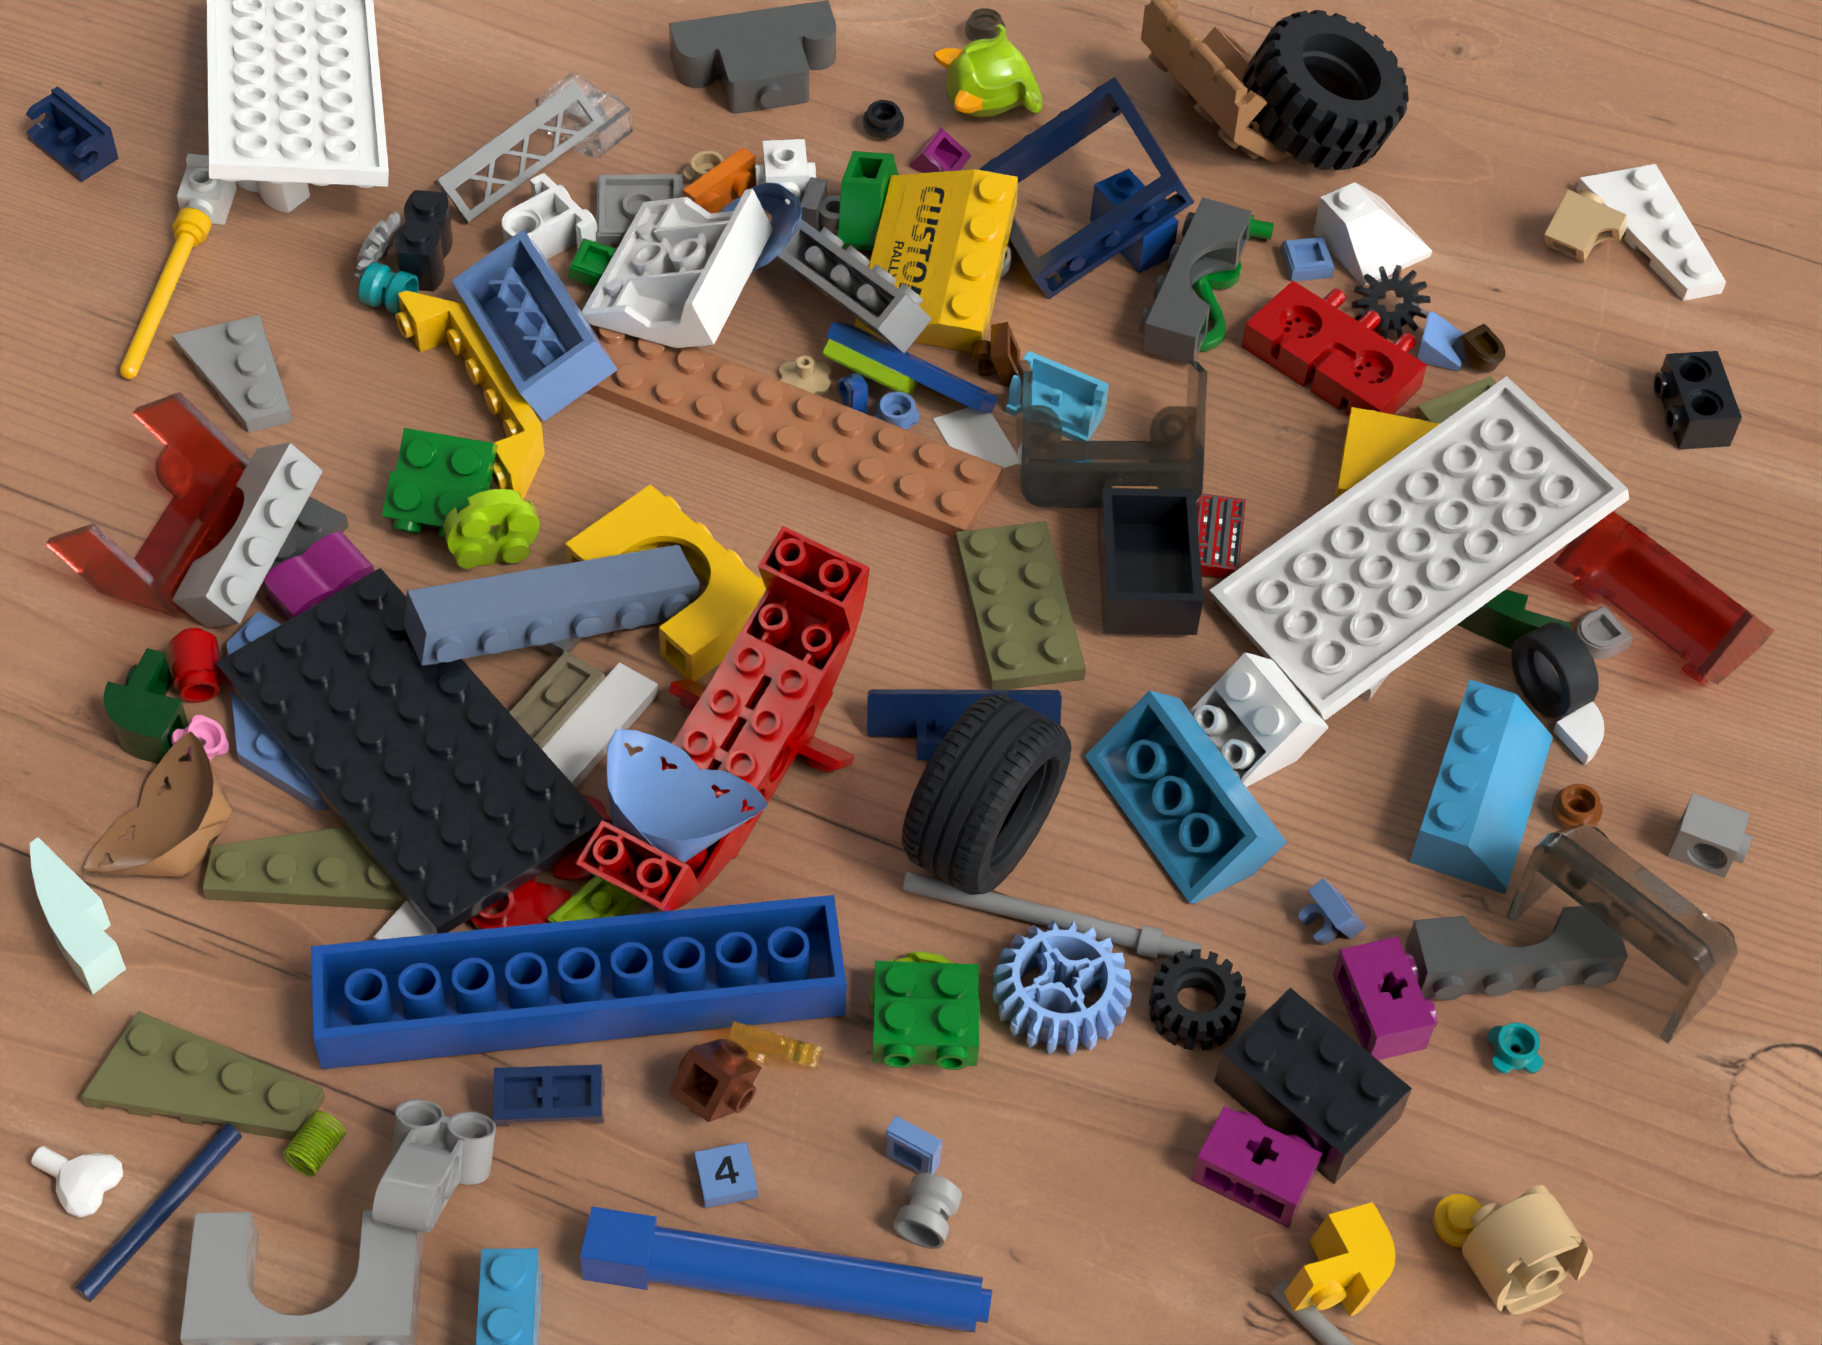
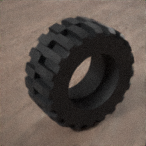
M1306 10L1283 17L1271 28L1244 71L1242 81L1243 85L1247 88V93L1251 90L1263 97L1267 102L1252 122L1257 121L1259 132L1266 139L1271 138L1276 143L1275 148L1282 153L1287 151L1295 156L1294 160L1302 164L1310 162L1314 164L1315 168L1327 170L1333 167L1337 171L1359 167L1367 163L1370 158L1376 155L1404 117L1407 110V102L1409 101L1408 85H1406L1404 70L1397 66V57L1392 50H1386L1383 46V40L1376 34L1374 36L1365 31L1366 27L1356 22L1353 24L1346 20V16L1337 13L1330 16L1327 15L1326 11L1314 10L1308 13Z

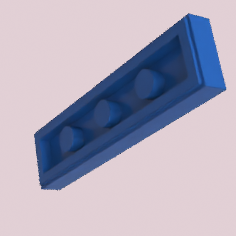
M832 323L826 336L976 411L992 413L998 400L996 398L997 395L907 351L902 353L892 344L852 324Z

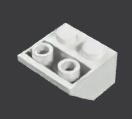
M1246 652L1190 710V713L1246 787L1296 762L1329 728L1272 659Z

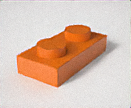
M742 147L683 189V197H688L709 213H719L728 204L742 196L746 189L756 186L755 155Z

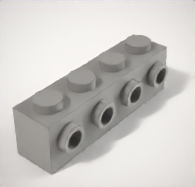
M800 219L790 242L778 257L802 279L902 353H905L932 320L919 307L924 300L905 284H902L899 289L895 287L896 279L876 264L873 269H870L868 267L870 261L852 246H849L846 251L841 247L844 245V242L824 227L819 232Z

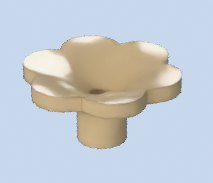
M800 356L794 362L783 363L779 368L780 381L816 395L827 394L831 389V381L829 380L831 376L830 366L823 362H816L810 356Z

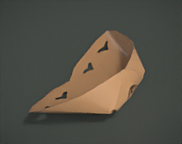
M190 731L175 742L164 755L144 784L139 806L118 818L109 827L88 855L84 871L98 874L184 877L187 873H191L206 856L228 824L233 810L201 740L193 732ZM192 747V761H183L180 763L178 761L179 758L184 755H187L188 748ZM168 776L172 789L158 795V790L165 785L164 780ZM131 826L135 827L133 839L119 840L121 836L127 835ZM105 854H110V858L114 863L99 867V864L105 861Z

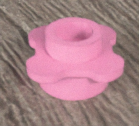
M203 715L193 716L189 726L185 729H176L171 735V742L174 745L190 731L193 732L203 743L210 762L216 755L223 756L229 750V743L223 728L215 720ZM189 747V748H188L187 755H186V756L190 759V762L192 761V759H191V750H192V747Z

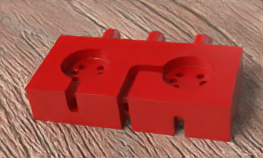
M1292 280L1245 323L1242 348L1303 387L1313 379L1311 392L1338 410L1349 401L1346 413L1348 416H1350L1352 407L1394 415L1422 387L1427 364L1408 353L1416 345L1415 337L1405 332L1392 343L1373 331L1381 322L1377 312L1369 310L1357 321L1339 310L1338 308L1346 300L1345 294L1340 289H1333L1322 299Z

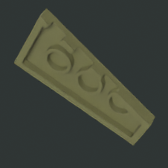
M345 826L213 845L203 884V892L208 900L398 910L406 901Z
M138 1011L81 1098L85 1107L104 1109L105 1105L125 1108L129 1114L151 1117L152 1113L180 1117L182 1123L203 1126L204 1122L222 1125L228 1123L239 1132L292 1140L313 1112L319 1109L325 1099V1094L322 1087Z

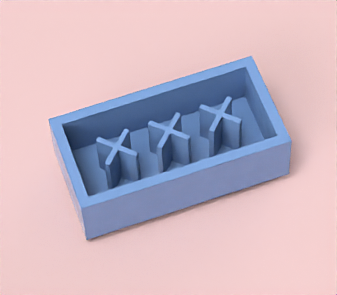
M524 229L452 280L515 387L544 422L618 370L552 265Z

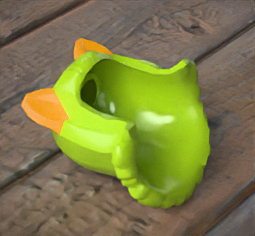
M998 24L994 26V38L973 41L963 49L944 48L934 53L935 61L948 70L945 81L946 93L957 111L970 116L993 117L1013 108L1026 106L1033 113L1041 112L1043 96L1038 83L1035 81L1036 78L1031 72L1026 59L1007 39L1006 29L1003 25Z

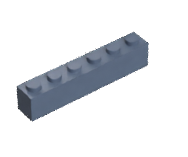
M673 545L408 590L403 625L421 665L425 666L485 654H496L502 651L529 646L545 645L570 637H589L595 634L667 622L697 599L700 583L680 546Z

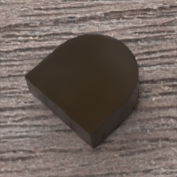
M1482 324L1459 336L1452 345L1454 350L1470 366L1483 372L1494 371L1506 354L1503 343L1486 324Z

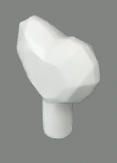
M41 1146L36 1150L31 1161L33 1166L56 1178V1193L61 1205L68 1214L79 1218L94 1214L102 1204L104 1192L115 1187L123 1177L122 1163L111 1154H83L69 1160L49 1148Z

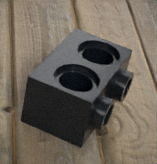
M1718 351L1666 354L1660 372H1657L1654 377V392L1656 397L1662 400L1666 411V427L1669 432H1673L1678 449L1731 446L1742 416Z

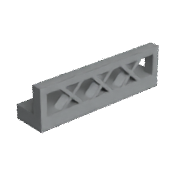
M573 81L442 175L434 183L441 192L446 193L468 223L605 122L576 81ZM575 101L579 103L592 121L579 131L561 128L564 109ZM557 115L555 127L544 125ZM535 130L554 132L552 151L545 156L527 153L529 135ZM560 134L571 135L570 138L559 145ZM523 140L521 152L509 150ZM502 154L520 157L518 175L511 181L493 178L495 159ZM526 158L538 160L525 170ZM489 165L487 177L475 175ZM468 179L486 182L484 200L470 210L455 189ZM492 183L504 185L490 195Z

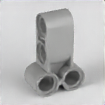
M416 1099L401 1103L395 1111L391 1148L392 1161L383 1174L375 1194L372 1209L373 1220L430 1233L458 1184H478L490 1176L496 1132L494 1120L487 1115L477 1112H461L452 1117L444 1116L440 1106L428 1100Z

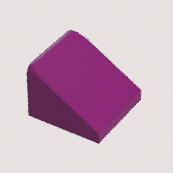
M940 127L922 145L909 163V166L921 173L958 171L964 167L971 154Z

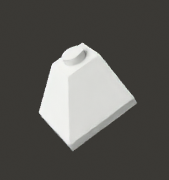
M1356 182L1320 197L1313 234L1316 237H1324L1328 250L1363 287L1368 285V282L1364 279V275L1367 273L1376 280L1381 279L1378 270L1380 266L1385 267L1388 276L1393 274L1396 265H1401L1402 269L1431 257L1432 250L1384 199Z

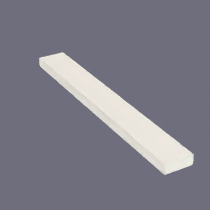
M619 662L542 750L577 788L607 754V746L615 730H628L659 695L658 684ZM405 901L378 931L374 939L380 940L434 933L410 904Z

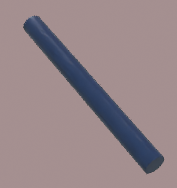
M226 1123L74 1287V1290L84 1300L91 1303L241 1140L242 1135L239 1131Z

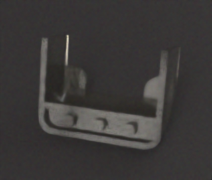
M1018 360L1016 432L1019 484L1025 499L1037 507L1099 508L1102 488H1111L1112 486H1158V489L1195 490V499L1197 501L1203 490L1208 372L1198 361H1188L1187 406H1167L1159 410L1151 421L1150 441H1061L1062 425L1057 413L1044 405H1032L1033 371L1027 360Z
M1577 824L1552 832L1534 847L1507 914V917L1515 922L1554 884L1686 986L1660 1036L1666 1043H1669L1716 995L1738 953L1734 935L1726 925L1713 920L1612 843L1600 829L1584 824Z

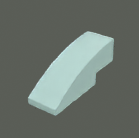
M37 837L30 842V857L38 899L59 950L73 973L93 995L126 970L117 943L104 931L111 926L101 898Z

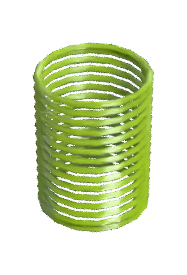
M315 1110L288 1147L285 1148L283 1156L299 1172L307 1176H315L324 1162L327 1161L326 1159L336 1149L335 1147L346 1136V1129L330 1114L321 1110Z

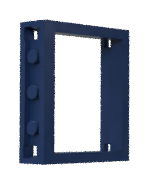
M1116 77L1097 87L1086 97L1060 112L1055 118L1033 133L1028 134L1017 144L978 169L1018 177L1019 183L1122 113L1161 176L1039 258L1014 216L1009 238L1031 277L1049 299L1194 203V200ZM1174 191L1177 192L1176 194H1174V195L1171 196L1170 198L1166 199V197H1167L1168 195H1170L1171 193H1173ZM1055 271L1057 272L1055 275H1053V276L1050 277L1049 279L1047 278V276H1049V275L1052 274L1053 272H1055Z

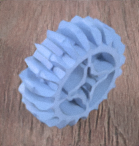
M1052 920L1047 926V932L1041 931L1033 924L1028 930L1027 938L1016 934L1011 941V948H1004L1000 953L999 965H997V968H994L993 972L995 986L993 987L992 994L994 1004L999 1005L998 1015L1000 1021H1011L1010 1031L1012 1036L1028 1033L1026 1042L1029 1048H1032L1039 1041L1045 1042L1049 1055L1056 1050L1057 1045H1065L1066 1050L1072 1056L1076 1052L1079 1042L1091 1051L1096 1046L1098 1037L1108 1041L1113 1035L1114 1026H1120L1123 1023L1126 1014L1125 1009L1130 1005L1132 995L1129 989L1131 984L1130 970L1124 969L1125 959L1123 953H1112L1113 944L1111 938L1097 942L1095 941L1096 932L1094 926L1084 934L1077 932L1074 920L1068 925L1067 930H1059L1055 921ZM1038 966L1041 971L1040 976L1033 979L1032 985L1023 988L1021 983L1023 977ZM1100 986L1102 991L1101 998L1094 1005L1086 1009L1083 1004L1084 997L1090 995L1091 989Z

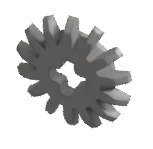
M398 212L391 213L387 221L381 220L363 243L356 259V269L358 270L354 274L358 281H361L366 268L372 262L381 263L382 258L387 256L388 249L393 246L394 239L401 226V216Z

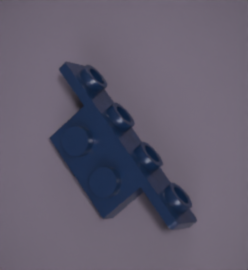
M871 689L867 693V734L871 737H915L917 760L930 761L935 750L957 719L971 704L983 696L1005 694L1058 724H1061L1062 696L1059 690Z

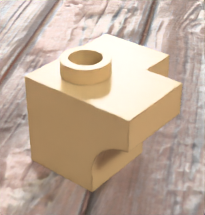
M1568 189L1544 234L1546 246L1585 263L1589 253L1598 243L1605 240L1620 242L1627 228V214L1604 205L1603 199L1592 192L1581 190L1578 194Z

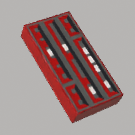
M1200 493L1197 524L1202 576L1225 579L1239 569L1246 499Z

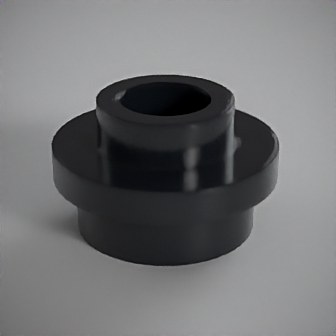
M878 100L870 104L868 110L864 113L863 127L867 133L874 137H894L903 130L904 116L899 106L894 102Z

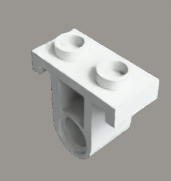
M545 173L530 180L531 199L510 209L502 218L504 243L524 229L547 259L577 244L578 249L584 238L596 242L595 232H597L598 227L593 215L587 209L582 210L571 199L568 191L562 185H556Z

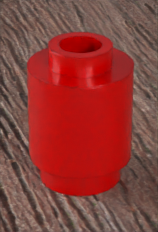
M187 628L180 631L168 644L174 688L180 692L181 698L185 701L193 703L209 701L219 694V687L223 682L216 667V662L220 660L217 638L214 634L201 628Z

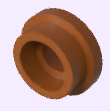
M1572 784L1560 790L1552 804V811L1556 820L1562 826L1573 831H1587L1594 828L1600 821L1603 812L1597 792L1584 784ZM1572 808H1577V809H1579L1581 812H1577V811L1573 810Z

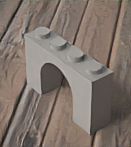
M363 1210L359 1263L351 1286L331 1306L312 1314L295 1316L275 1312L264 1306L254 1296L259 1233L252 1213H195L180 1336L182 1345H417L424 1232L374 1221L372 1210Z

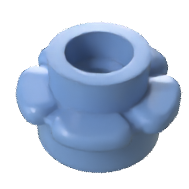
M899 391L890 392L884 395L877 405L878 413L875 415L876 418L909 430L910 426L916 425L919 420V411L915 408V401L907 393Z

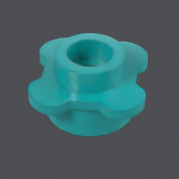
M1510 1023L1504 1027L1495 1026L1491 1028L1487 1038L1494 1048L1495 1056L1492 1058L1491 1064L1496 1071L1503 1074L1509 1073L1511 1070H1525L1531 1074L1540 1071L1543 1066V1058L1537 1053L1540 1047L1539 1034L1534 1028L1523 1023ZM1511 1047L1518 1048L1520 1052L1514 1053Z

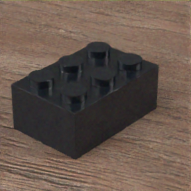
M1102 488L1097 530L1103 633L1197 635L1203 606V588L1195 490Z
M1291 988L1222 1052L1214 1081L1247 1111L1259 1118L1265 1126L1284 1135L1298 1136L1307 1141L1313 1149L1321 1152L1322 1155L1317 1170L1333 1184L1401 1118L1412 1090L1408 1084Z

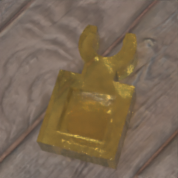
M733 1021L728 1040L741 1045L748 1052L747 1057L750 1060L765 1066L769 1065L770 1058L773 1057L818 1070L824 1049H821L820 1046Z

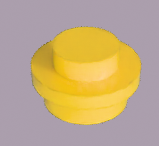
M1453 1194L1443 1198L1438 1203L1433 1215L1434 1227L1439 1237L1450 1246L1462 1248L1466 1238L1475 1228L1471 1223V1218L1483 1206L1476 1199L1464 1194Z

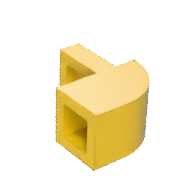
M1373 1202L1328 1214L1309 1240L1319 1261L1303 1266L1284 1291V1294L1293 1311L1314 1305L1317 1310H1325L1341 1302L1348 1316L1351 1317L1361 1312L1390 1277L1396 1258L1392 1236Z

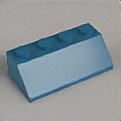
M1469 679L1409 861L1410 863L1503 894L1506 893L1553 738L1551 733L1517 694Z
M1149 690L1085 755V758L1189 903L1195 904L1253 876L1287 843L1180 698Z

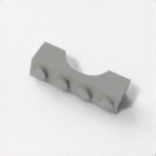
M292 443L257 448L236 485L244 493V504L236 523L214 549L192 563L172 601L206 628L240 624L323 470Z

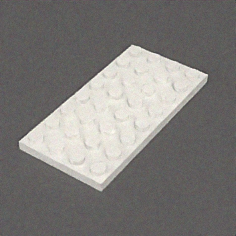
M206 0L209 179H222L227 182H237L240 180L267 181L272 184L296 182L311 183L317 186L340 184L356 185L361 188H371L374 186L388 187L389 168L373 0Z
M1506 376L1211 588L1210 593L1217 605L1266 658L1272 659L1323 721H1325L1629 500L1628 488Z

